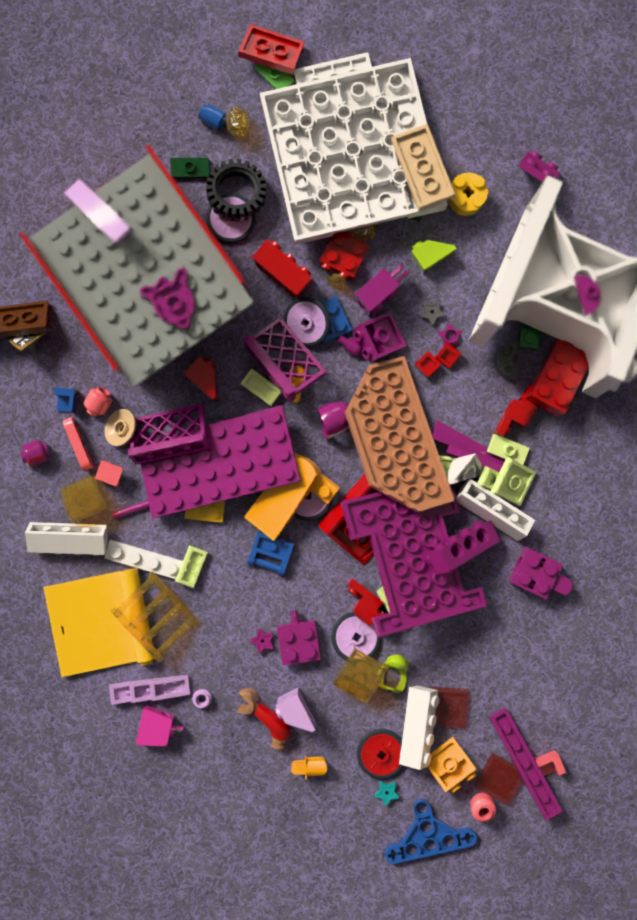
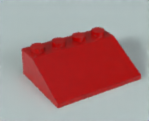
M365 473L318 525L331 539L362 565H365L374 555L370 538L366 536L350 540L340 502L379 492L369 486Z

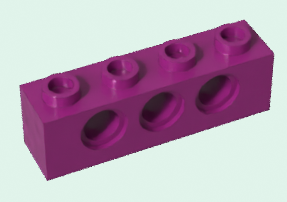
M482 520L476 521L471 524L472 528L467 527L460 530V535H452L446 539V543L441 542L433 546L434 550L427 554L437 575L454 570L500 542L491 520L486 522Z

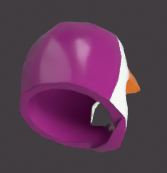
M331 402L317 409L325 439L332 438L341 432L349 430V424L345 415L349 405L347 402Z

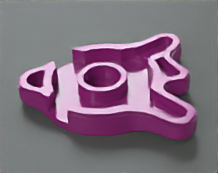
M185 268L177 269L171 282L161 276L154 286L145 285L140 288V294L152 302L158 317L169 324L177 325L180 329H186L190 326V318L195 307L192 292L187 287L188 272Z

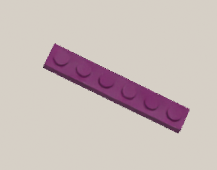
M503 707L488 716L543 819L548 821L561 813L562 809L507 708Z

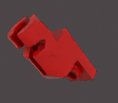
M530 386L526 388L518 400L512 399L509 402L493 434L501 437L504 434L507 435L512 427L510 422L520 427L530 424L538 409L533 402L525 399L531 389Z
M353 578L345 585L349 588L347 591L356 598L357 596L360 597L352 608L354 615L368 626L372 625V617L385 614L382 609L378 610L383 601Z

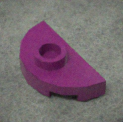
M584 275L574 276L573 280L584 315H590L600 305L601 290L598 284L590 277Z

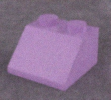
M299 688L278 697L275 711L279 719L283 718L286 724L310 732L315 731V719Z

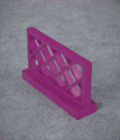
M281 317L252 337L248 335L243 339L246 350L289 403L296 399L297 394L327 374L326 370ZM281 324L284 328V334H274V328ZM261 337H269L268 345H261L257 340ZM272 338L282 339L281 347L271 346ZM285 339L294 340L296 342L295 348L284 347ZM270 350L280 351L279 359L271 358L269 356ZM283 351L294 352L293 360L282 359ZM297 353L306 354V362L296 361ZM281 364L292 365L291 373L282 372L280 370ZM294 366H305L304 374L293 373ZM308 367H316L320 371L316 375H307ZM292 378H303V384L295 388L292 384Z
M203 403L135 418L136 424L144 423L145 426L140 432L135 429L134 435L130 439L131 449H128V456L137 465L209 449V442L206 438ZM199 411V415L195 420L189 417L193 412ZM174 416H182L177 424L171 422ZM156 420H164L158 428L153 426ZM188 420L192 424L185 431L181 428V425ZM168 424L173 426L168 434L162 432ZM196 426L201 429L199 434H190ZM149 428H152L155 432L148 439L144 434ZM177 430L183 433L180 438H171ZM159 434L165 437L161 442H153ZM141 438L146 440L143 446L136 447V443Z

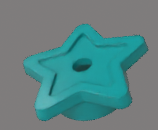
M380 781V789L374 796L382 799L387 806L391 799L399 798V795L394 791L396 783L385 784Z

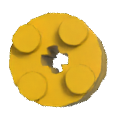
M470 172L458 175L451 183L455 197L447 201L451 209L458 215L469 216L475 214L487 199L488 189L485 179L480 175ZM465 191L471 194L469 198L464 194Z

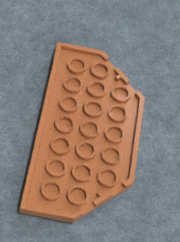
M405 356L369 365L345 411L369 486L417 513L455 501Z

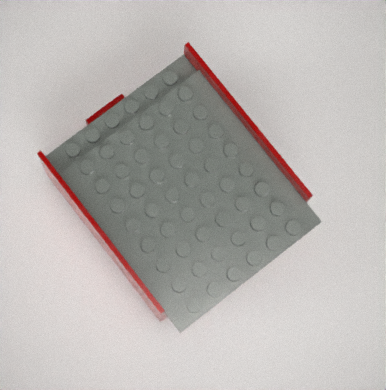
M149 144L145 146L149 153L147 156L94 192L132 230L117 245L76 205L30 238L24 233L20 234V237L116 372L125 375L133 387H136L254 304L249 296L250 294L244 279ZM185 268L188 272L187 287L192 292L195 302L194 311L190 318V326L186 329H180L177 325L161 320L155 312L152 302L140 294V288L145 285L154 286L161 276L171 282L177 269Z

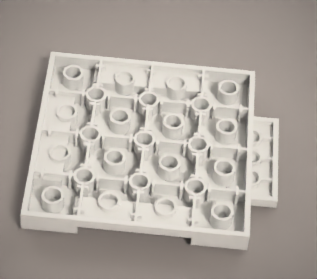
M368 52L295 69L296 85L260 93L295 245L331 237L334 233L407 216L409 219L446 210L447 202L443 201L418 211L390 140L392 136L427 124L411 58L374 67L371 66Z

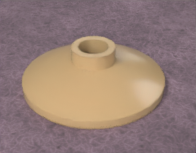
M119 409L111 414L105 425V437L108 443L113 446H122L130 441L136 429L134 414L127 409Z

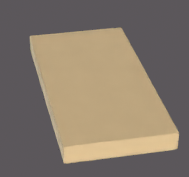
M428 124L391 137L390 140L418 211L455 197V192Z

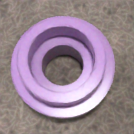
M199 689L194 693L192 700L197 708L204 709L210 705L212 696L209 691ZM199 696H205L206 700L201 702Z

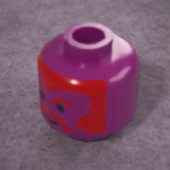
M41 440L24 444L22 447L23 452L20 453L23 463H28L30 467L46 463L50 456L46 443H42Z

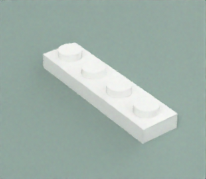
M114 540L109 541L105 554V559L176 579L183 562L176 558Z

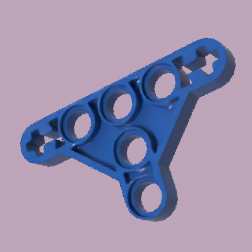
M418 799L413 805L415 820L401 842L390 844L386 847L385 858L389 863L397 864L473 846L477 841V836L474 830L469 827L454 829L432 815L431 806L426 799ZM421 803L427 805V810L423 813L417 811V806ZM424 822H429L432 825L429 831L421 829V825ZM465 833H469L472 836L470 841H466L464 838L466 836ZM458 834H459V838H464V839H460V842H461L460 844H458V839H457V837H456V835H458ZM448 836L454 838V843L450 846L444 844V839ZM434 841L436 843L435 848L428 850L425 848L426 842ZM409 845L417 847V851L414 854H409L406 851ZM401 847H403V852H404V855H405V856H403V857H402V853H397V852H401V849H400ZM391 850H394L397 853L396 858H392V856L389 855L391 854Z

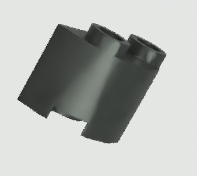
M518 341L510 342L500 348L495 357L496 370L506 380H517V366L512 363V357L518 354Z

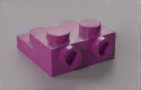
M534 150L532 153L528 151L518 166L541 182H544L547 176L556 179L560 174L557 170L559 166L551 161L547 164L541 160L543 156Z
M391 312L363 322L354 328V339L361 343L363 348L362 355L370 363L407 346Z

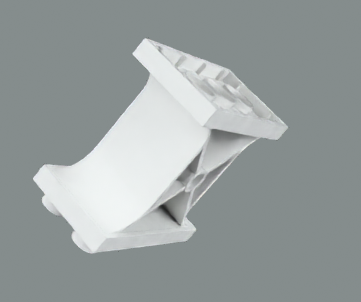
M547 176L523 213L468 341L483 347L501 327L502 323L508 320L520 321L562 341H568L578 349H582L588 361L589 375L582 392L597 398L608 390L615 392L622 381L630 383L637 373V359L633 358L637 348V258L621 254L565 228L555 212V199L563 182ZM577 275L590 277L598 284L601 290L600 305L592 314L587 316L584 315L573 277Z

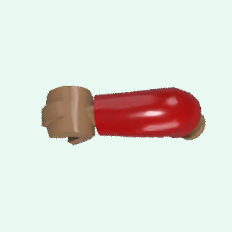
M246 688L240 690V696L249 705L241 704L237 713L247 715L255 712L254 716L270 730V735L273 737L271 747L283 750L286 740H289L291 737L290 725L286 724L283 718L279 719L277 713L262 702L259 704V695L254 689Z

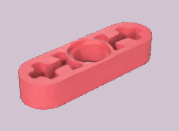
M70 417L63 420L64 428L82 470L85 472L94 468L88 450L81 441L83 438L75 419Z

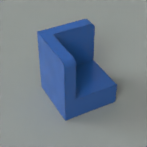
M55 387L54 395L58 396L57 411L76 413L78 390Z

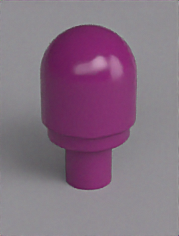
M342 335L340 336L338 342L344 345L343 349L353 356H358L362 353L363 348L360 342L351 337L347 339Z

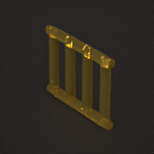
M152 571L148 575L149 578L118 608H113L111 613L150 655L160 662L163 659L162 655L192 625L196 626L199 621ZM155 584L161 593L130 622L123 613ZM168 598L174 607L143 636L136 627ZM181 612L187 621L156 649L149 641Z

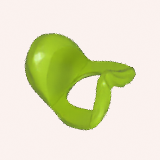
M401 655L389 656L378 670L376 677L377 685L392 692H402L407 682L406 671L408 670L409 661ZM388 668H395L401 674V679L396 688L384 685V675Z

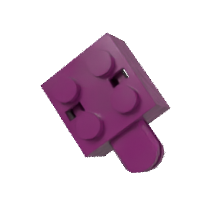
M401 264L391 274L383 268L354 294L353 300L368 316L371 314L375 316L383 309L385 301L390 303L399 293L397 291L400 286L399 283L410 272L406 270L395 280L394 277L405 266Z
M525 546L523 547L508 579L509 582L546 600L550 591L560 595H567L572 590L570 579L559 574L563 564Z

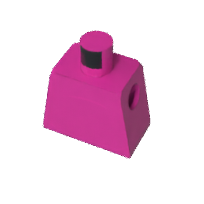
M145 705L136 745L167 746L170 737L181 739L184 727L173 725L174 715Z

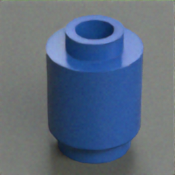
M204 104L198 114V119L203 124L217 131L221 128L224 129L228 122L226 112L211 105L207 106Z

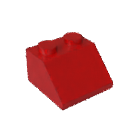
M199 356L183 374L212 400L217 402L219 394L217 371L214 370L216 365L207 357L202 359Z

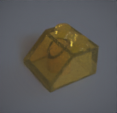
M96 473L60 488L63 506L71 524L78 523L111 507L99 480L95 479Z
M355 648L341 665L333 685L354 696L357 700L367 703L374 695L388 667Z

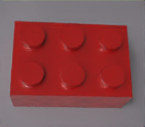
M267 239L252 256L253 263L293 298H300L312 284V273L304 266L299 267L296 263L297 260L289 253L285 255L278 243L274 240L270 242Z

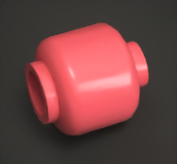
M102 387L91 389L84 400L87 413L92 416L105 415L113 401L110 396L111 393Z
M478 793L473 796L470 802L472 816L479 822L491 821L496 815L494 799L487 793Z

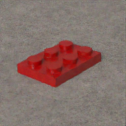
M250 24L239 48L238 57L293 75L305 42Z

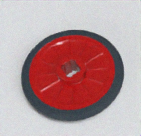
M377 729L367 733L361 739L357 748V761L361 769L367 775L376 779H387L395 776L404 766L399 764L402 739L396 733L386 729ZM380 751H383L385 753L383 758L378 756Z

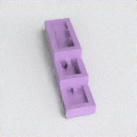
M80 179L65 192V195L116 245L132 231Z
M188 675L109 684L111 705L146 700L156 701L190 695Z

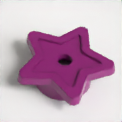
M448 323L446 330L438 332V335L443 338V346L446 342L459 346L458 337L462 334V330H456Z
M259 628L257 636L250 639V642L257 646L258 653H261L265 648L273 649L271 639L274 633H264Z

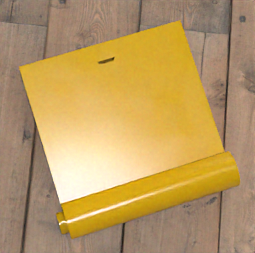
M138 568L43 587L61 677L136 661L141 663V665L153 663L152 660L156 657Z

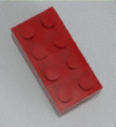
M555 338L525 398L556 417L566 413L589 366L585 357L586 354L582 349H578L573 346L574 344Z

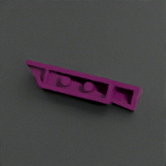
M436 420L431 434L434 441L447 445L445 453L458 458L476 453L483 467L486 466L500 472L506 459L488 453L487 447Z

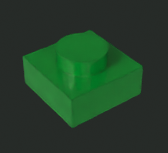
M522 327L520 329L518 347L537 350L540 330Z

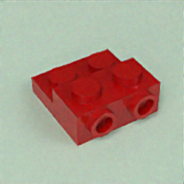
M345 232L334 233L319 260V263L322 264L321 268L328 272L332 270L338 272V276L348 281L349 278L353 280L370 244Z

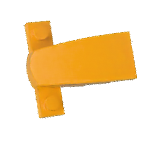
M295 453L301 481L263 491L244 517L273 541L278 538L285 526L291 521L310 491L329 504L340 489L338 485L322 474V471L314 461L305 456H299L297 453Z

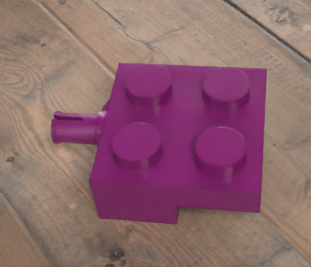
M291 610L292 622L277 625L282 665L321 660L315 620L299 621L298 610H295V617L294 611Z

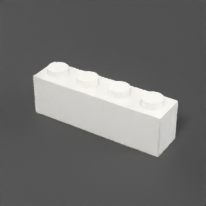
M472 479L462 484L456 495L457 503L486 521L491 520L493 526L517 541L528 535L535 521Z
M30 522L25 532L27 552L37 554L64 553L75 555L92 554L97 556L105 555L108 546L107 525Z
M422 686L409 687L399 764L418 770L426 768L430 764V748L434 741L432 733L433 727L436 724L435 711L439 703L438 690Z

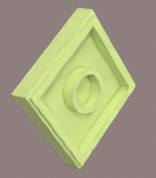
M507 457L490 492L520 507L536 472Z

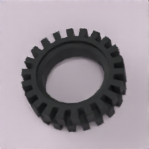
M229 159V164L223 161L221 162V167L216 165L214 172L211 170L207 178L206 192L209 206L213 207V211L216 214L219 212L221 218L227 216L228 221L236 218V222H240L242 217L246 221L249 215L253 218L256 212L259 213L261 211V206H264L267 188L265 177H262L260 169L256 171L257 166L253 164L250 167L249 161L245 160L244 164L241 163V159H237V163H233V159ZM231 176L246 178L253 185V197L242 205L227 203L221 198L218 191L222 181Z

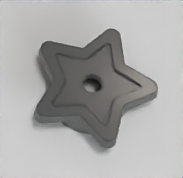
M439 301L433 304L423 302L424 311L421 313L420 318H427L431 325H434L437 318L445 315L439 309Z

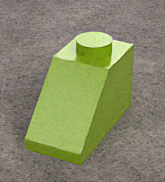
M427 240L424 243L419 241L412 246L413 250H411L410 255L423 273L454 253L456 247Z

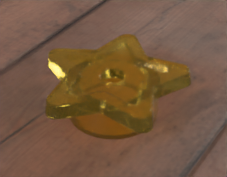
M326 275V279L329 281L327 285L334 287L339 292L348 288L345 285L346 280L341 275Z

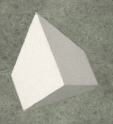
M475 453L454 458L446 477L449 484L458 483V481L480 476L484 468Z

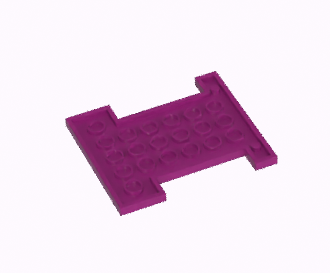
M449 484L455 501L418 513L381 492L340 502L350 540L366 536L370 538L390 613L372 617L377 637L487 606L482 587L464 592L458 569L455 568L450 572L437 575L427 554L434 550V545L447 542L448 534L443 517L460 512L452 484Z

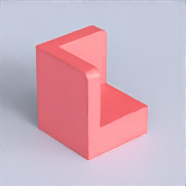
M101 460L95 479L114 486H120L121 482L119 480L123 468L111 462Z
M555 750L534 758L543 776L555 771L558 775L566 773L560 756Z

